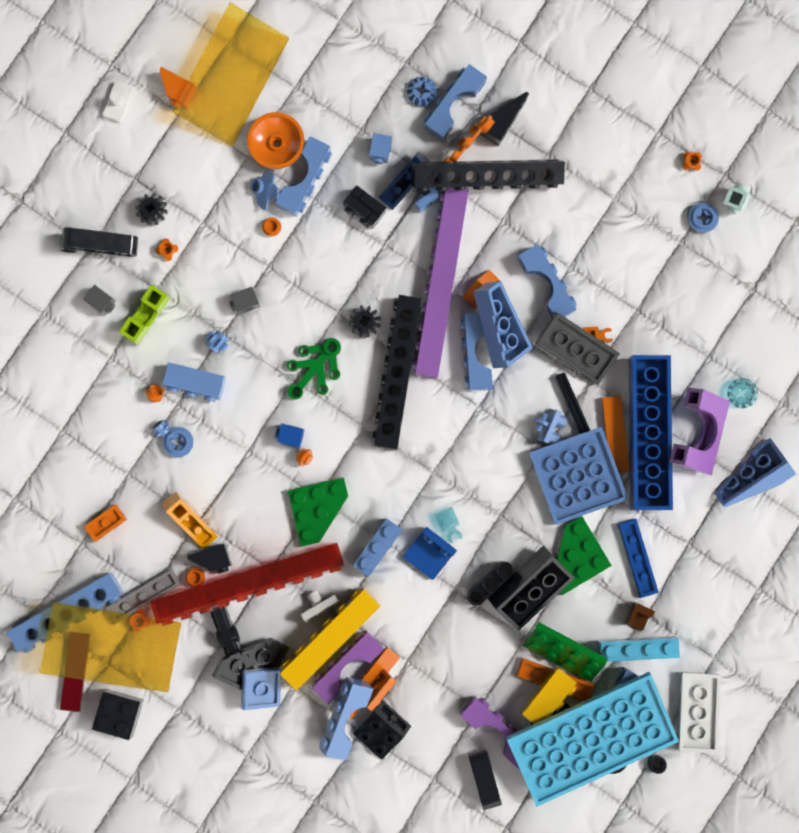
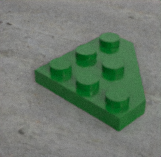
M344 477L288 490L301 547L320 543L348 498V492Z
M582 516L565 525L557 559L574 576V579L560 592L561 595L612 566Z

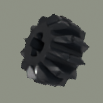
M152 193L150 198L147 194H144V201L141 198L138 199L141 205H135V208L139 210L136 216L141 217L140 221L142 223L147 221L148 226H151L153 221L156 225H159V218L162 221L165 220L162 214H168V211L164 209L167 203L162 202L163 198L161 196L156 198L155 193ZM152 206H154L155 210H152L150 213L148 209H151Z
M360 306L361 312L354 309L353 312L356 316H349L350 320L355 321L349 323V327H355L352 331L354 334L360 331V338L363 337L364 332H366L367 338H370L369 331L376 334L377 331L373 327H381V324L376 323L381 320V317H374L377 314L376 309L370 313L371 306H368L366 311H364L363 306ZM364 317L370 320L367 326H364L363 323L360 324Z

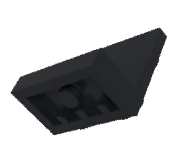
M382 700L373 713L353 734L376 756L383 759L405 737L411 725Z

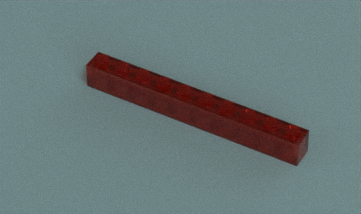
M338 543L159 598L150 601L156 624L162 623V626L174 623L173 619L178 617L181 620L191 618L192 613L197 611L200 614L210 612V607L218 605V608L229 606V601L237 599V603L248 600V595L254 593L256 597L267 594V589L273 587L276 591L286 588L285 584L293 582V585L302 583L304 578L311 576L312 579L323 576L322 572L330 570V573L340 571V566H343L344 563Z

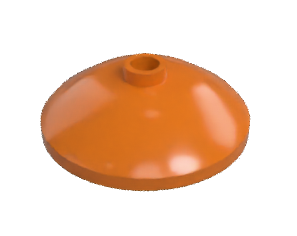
M280 112L267 113L259 117L251 125L247 136L248 149L254 160L260 165L270 169L286 168L296 162L302 154L304 133L299 123L293 117ZM278 141L280 142V145L278 147H275L273 145L274 142Z

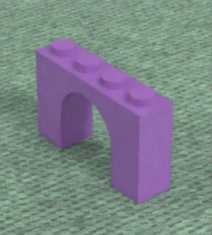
M687 389L683 406L699 414L702 421V432L699 441L694 447L674 444L669 463L697 473L712 475L730 404L729 400L704 389Z

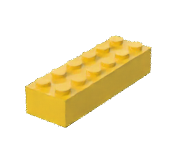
M365 588L362 591L358 589L350 597L352 601L349 604L345 602L336 611L338 615L335 618L331 616L323 624L324 629L321 632L317 630L309 638L311 642L307 646L303 644L295 652L297 656L293 660L289 658L280 667L282 669L280 675L296 691L381 606Z

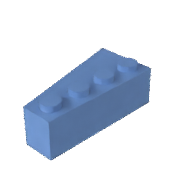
M487 282L474 291V296L492 367L508 368L533 347L502 282Z

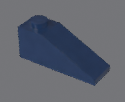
M419 151L378 197L392 210L413 188L411 186V162H430Z

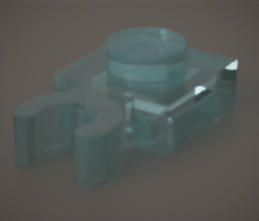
M452 507L434 514L441 531H448L447 539L450 543L453 542L451 535L454 533L458 535L459 539H462L461 532L455 528V526L460 524Z

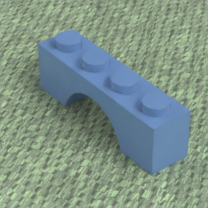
M470 64L466 69L463 67L457 75L458 80L455 84L452 82L446 90L447 95L444 99L441 97L437 101L433 114L430 112L424 119V129L442 142L454 127V121L450 115L452 103L463 96L476 97L487 82V76Z
M311 136L301 152L302 157L308 164L307 176L298 185L284 186L276 201L278 208L296 217L299 212L303 213L307 205L305 203L307 197H311L315 190L313 185L316 179L320 180L324 172L322 167L325 163L328 164L332 157L331 147Z
M536 244L519 254L517 260L526 274H537L548 281L551 287V298L546 305V309L551 318L556 311L567 317L577 310L575 307L577 303L572 296L569 297L567 294V286L562 279L559 280L557 277L558 271L553 263L550 264L547 260L548 254L544 247L540 248L539 244Z
M479 313L464 314V319H460L461 331H465V338H462V349H466V357H463V366L467 368L468 376H464L465 387H469V392L492 390V369L483 366L475 355L476 342L484 336Z
M346 677L344 683L341 684L339 697L333 705V713L327 721L325 734L319 743V749L326 757L347 760L353 742L345 734V724L348 717L354 711L367 707L373 692V688L367 681Z

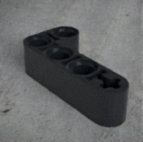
M70 227L63 228L61 231L60 251L76 253L78 251L126 257L137 256V236Z

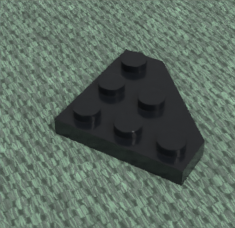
M269 638L220 658L211 676L242 690V671L280 667L290 647L280 641Z

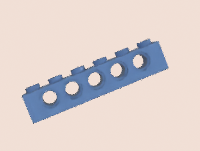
M108 573L9 630L7 634L17 652L24 651L27 653L36 648L34 644L39 641L45 643L52 639L51 634L57 631L60 634L69 629L70 623L75 621L77 624L87 618L86 614L91 611L95 614L104 609L103 604L107 602L112 604L121 599L119 595L124 592L114 574ZM99 589H102L105 593V597L102 600L96 596V592ZM81 599H85L88 602L85 610L79 605ZM64 609H68L71 612L69 619L63 617ZM48 618L54 623L52 629L46 627V620ZM31 628L35 629L37 633L35 639L29 636Z

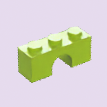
M151 284L141 298L142 302L139 309L132 317H128L119 333L139 345L171 298Z

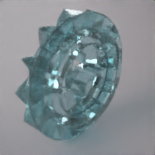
M738 378L728 386L727 396L730 403L735 407L744 409L756 402L758 390L751 380ZM738 388H740L741 390L749 389L745 393V398H736V396H738L737 394H739Z

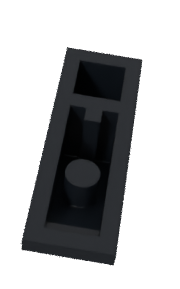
M529 93L521 94L491 113L490 115L495 123L485 134L481 131L480 135L499 146L527 101Z

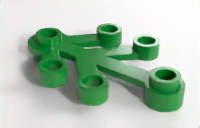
M328 338L322 345H302L299 348V353L303 357L309 356L310 353H322L318 359L288 361L287 368L292 372L310 367L298 384H293L288 388V395L291 399L298 400L303 396V389L316 373L318 378L317 392L320 395L328 393L329 389L326 385L324 363L328 358L331 368L329 371L330 379L338 380L340 378L336 356L341 351V344L337 339ZM331 344L334 345L335 350L329 351L328 346ZM302 348H308V353L302 354ZM295 362L296 368L291 369L289 367L290 363ZM333 371L338 372V376L336 378H333L331 376V373ZM321 386L326 387V391L324 393H321L319 391V388ZM298 389L299 395L294 396L292 391Z

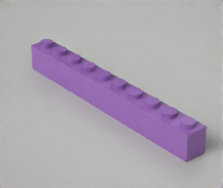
M447 187L446 191L441 192L440 202L443 203V209L438 210L437 221H440V227L435 228L434 239L437 240L436 247L432 246L431 258H434L433 266L429 265L428 270L431 282L426 284L425 295H428L427 303L423 302L421 313L425 314L424 321H420L418 331L422 333L421 340H417L415 351H419L418 359L414 358L412 370H416L415 375L438 379L468 189L454 190V187Z

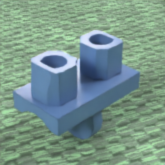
M549 408L548 413H542L540 419L534 418L533 421L538 424L535 429L539 432L536 438L537 441L552 444L559 441L560 435L554 433V429L556 426L563 428L567 422V418L561 415V411Z

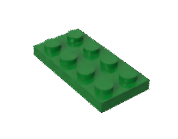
M540 622L536 624L522 645L528 648L529 651L543 656L548 661L554 662L565 670L571 671L590 682L604 668L608 658Z

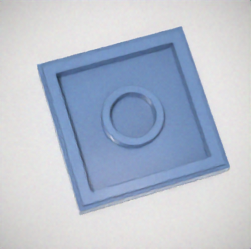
M280 667L242 671L241 709L243 711L280 706Z

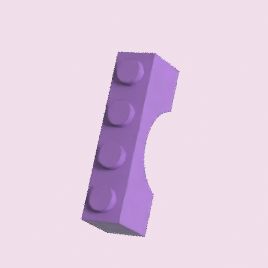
M368 631L365 634L361 632L354 639L356 643L351 648L347 646L340 653L342 657L338 661L334 659L326 667L328 671L324 675L320 673L312 681L314 683L312 689L328 705L340 694V674L348 663L355 660L371 663L384 650V647Z
M475 696L460 712V716L474 729L481 726H492L500 730L505 739L503 755L519 769L506 739L507 736L518 732V730L511 724L507 726L502 721L504 717L496 710L493 713L488 708L490 704L482 697L478 699Z

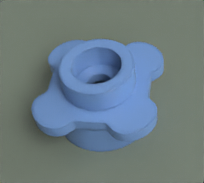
M162 419L151 430L156 438L159 436L163 437L169 431L170 424Z

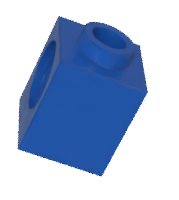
M281 423V427L276 429L275 438H277V443L301 448L305 429Z

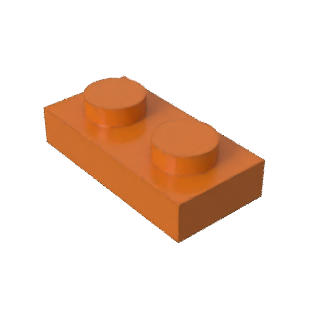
M115 504L85 525L84 528L94 542H97L128 519L119 506Z

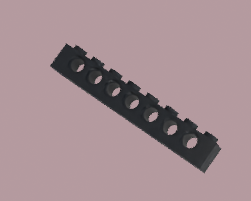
M560 159L456 161L455 163L453 161L411 162V186L417 188V191H428V188L445 191L447 187H454V190H466V187L483 190L484 186H491V189H503V186H510L511 189H521V185H528V188H540V185H547V188H558L559 184H564L565 161ZM546 169L547 175L541 179L540 173ZM509 170L510 177L504 180L503 174ZM528 170V177L522 179L523 171ZM453 171L455 177L453 180L448 181L447 175ZM472 171L473 178L467 181L466 174ZM487 171L492 172L489 180H485L484 177ZM431 172L436 173V178L433 181L428 180V175Z
M399 295L398 300L394 299L393 311H396V316L391 318L390 323L393 335L392 337L388 336L387 348H390L389 356L385 355L384 367H387L386 375L382 374L381 379L384 391L379 393L378 404L381 405L380 412H376L375 423L378 424L377 431H373L372 442H375V447L398 450L422 298ZM408 312L411 318L404 321L400 318V314ZM400 330H404L407 332L408 337L401 340L397 337V333ZM402 349L405 355L403 358H396L394 351ZM399 368L402 374L399 377H393L391 370ZM390 387H397L399 393L396 396H390L388 394ZM393 405L396 412L393 415H387L385 413L386 406ZM384 424H390L393 427V431L390 434L382 432Z

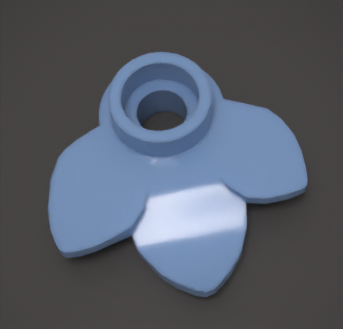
M265 172L262 177L258 176L252 179L250 183L251 191L256 194V202L263 210H267L269 200L274 201L279 197V189L273 183L275 175L272 172Z

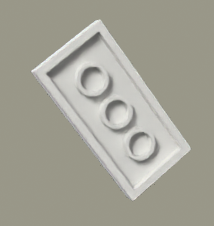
M681 672L678 751L718 754L721 696L720 674Z

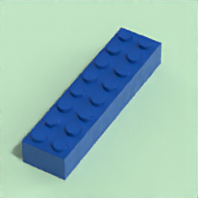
M632 355L629 357L630 510H673L672 463H669L672 453L671 355Z

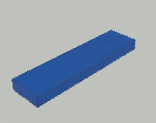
M637 519L617 524L639 598L659 593Z

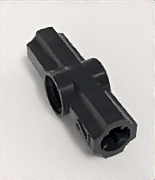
M227 607L211 611V617L217 630L216 636L225 655L227 656L242 650L238 631L232 623Z

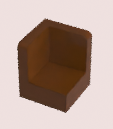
M634 602L625 623L643 631L648 619L653 617L655 611Z

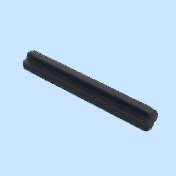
M558 374L555 378L579 433L582 434L590 431L566 374Z

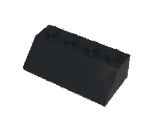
M543 545L487 599L495 610L519 631L574 579V576Z

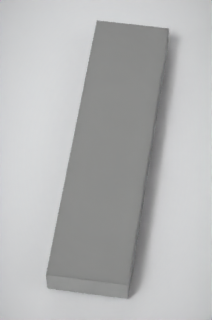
M173 568L105 607V610L115 625L182 584Z

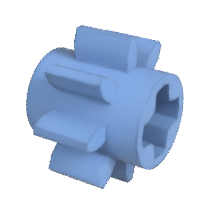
M218 330L215 333L210 331L205 337L208 340L206 346L216 354L219 350L224 353L229 346L226 343L229 338Z

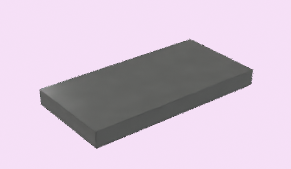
M557 311L535 342L536 345L597 385H599L620 355L618 351Z

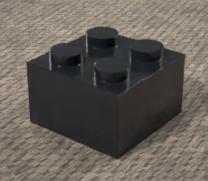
M110 689L104 690L91 730L130 740L134 736L144 699Z

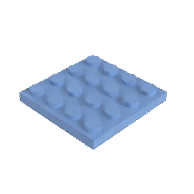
M602 427L529 452L555 525L628 500Z

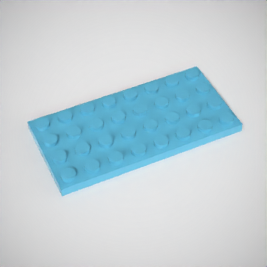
M650 672L506 737L536 807L679 742Z

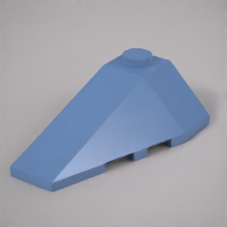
M771 438L754 448L750 453L749 459L745 463L742 462L738 466L740 469L733 476H729L715 492L724 508L777 487L796 475Z

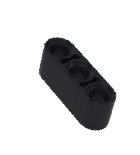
M505 561L497 563L467 592L469 603L478 606L489 598L513 574L512 565ZM505 564L508 566L509 572L506 575H501L499 567ZM487 578H493L495 581V585L491 589L485 587V580ZM474 591H479L481 594V599L477 602H473L470 598Z
M487 750L468 755L483 811L501 806L502 802Z

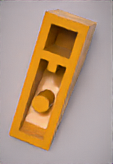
M177 491L162 503L165 511L203 550L218 537Z

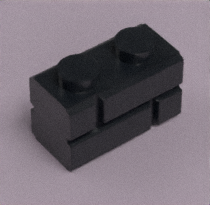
M357 185L343 201L344 211L351 217L357 216L360 219V224L366 228L370 226L373 229L387 212V208Z

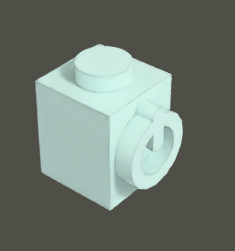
M737 183L734 186H730L723 202L724 205L728 206L727 210L738 213V211L744 212L751 196L749 193L750 189Z

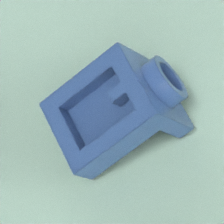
M428 188L427 192L429 194L424 193L416 199L415 207L419 213L438 201L439 191L436 188Z

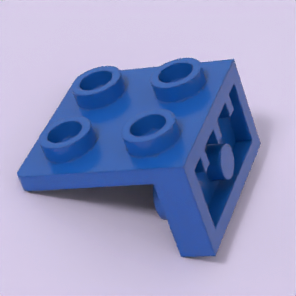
M426 526L403 557L431 580H434L457 550Z

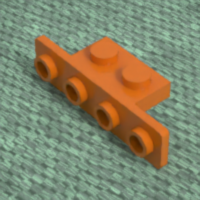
M388 647L384 648L360 679L367 681L373 688L367 708L371 711L380 704L382 698L397 681L389 671L400 659V656ZM359 709L354 711L349 717L353 718Z

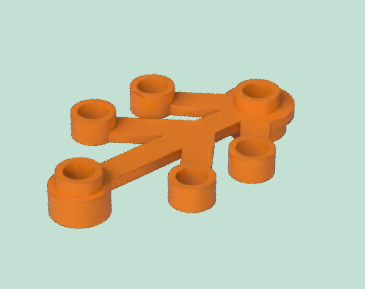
M484 116L478 124L475 123L468 131L471 136L467 138L463 136L456 144L460 149H456L443 162L453 161L455 163L465 149L470 147L481 131L485 134L495 123L492 120V116Z

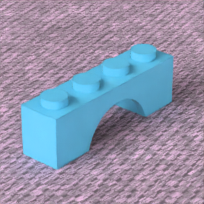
M656 637L642 640H598V654L608 658L607 662L680 658L679 638Z

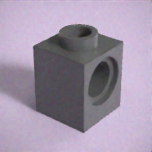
M95 284L83 299L104 316L112 312L116 300Z
M252 286L230 295L232 298L229 301L233 312L237 311L239 315L260 307Z

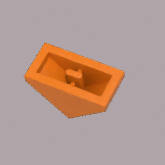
M488 270L475 281L462 297L476 310L477 304L474 291L487 282L500 280Z

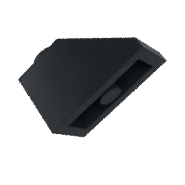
M226 543L187 555L188 560L212 572L217 571L218 574L229 571V566L233 565Z

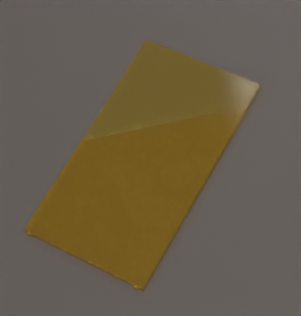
M230 2L172 112L226 142L228 145L234 146L289 37Z
M53 602L39 671L42 674L168 692L182 625L181 622Z

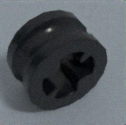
M653 755L648 760V767L653 773L661 774L666 770L667 763L663 757ZM655 760L662 761V763H660V769H657L656 767L653 769V766L655 765Z

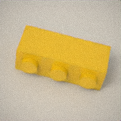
M556 666L521 710V714L533 724L551 717L555 711L558 712L563 707V700L566 696L570 697L577 688L575 687L577 682Z

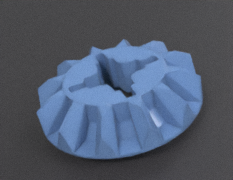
M417 76L408 85L407 96L416 106H428L437 96V86L433 80L426 76ZM424 85L425 91L428 92L423 93L422 97L420 98L419 91H417V89H421V86Z
M698 203L689 211L688 220L690 227L695 229L696 232L706 233L712 231L717 226L719 215L716 208L711 204ZM702 211L705 217H711L705 220L704 225L702 220L696 219L701 216Z
M173 427L164 435L163 447L170 456L183 457L189 454L193 448L194 439L187 429ZM181 434V441L186 445H179L176 450V444L171 439H178Z

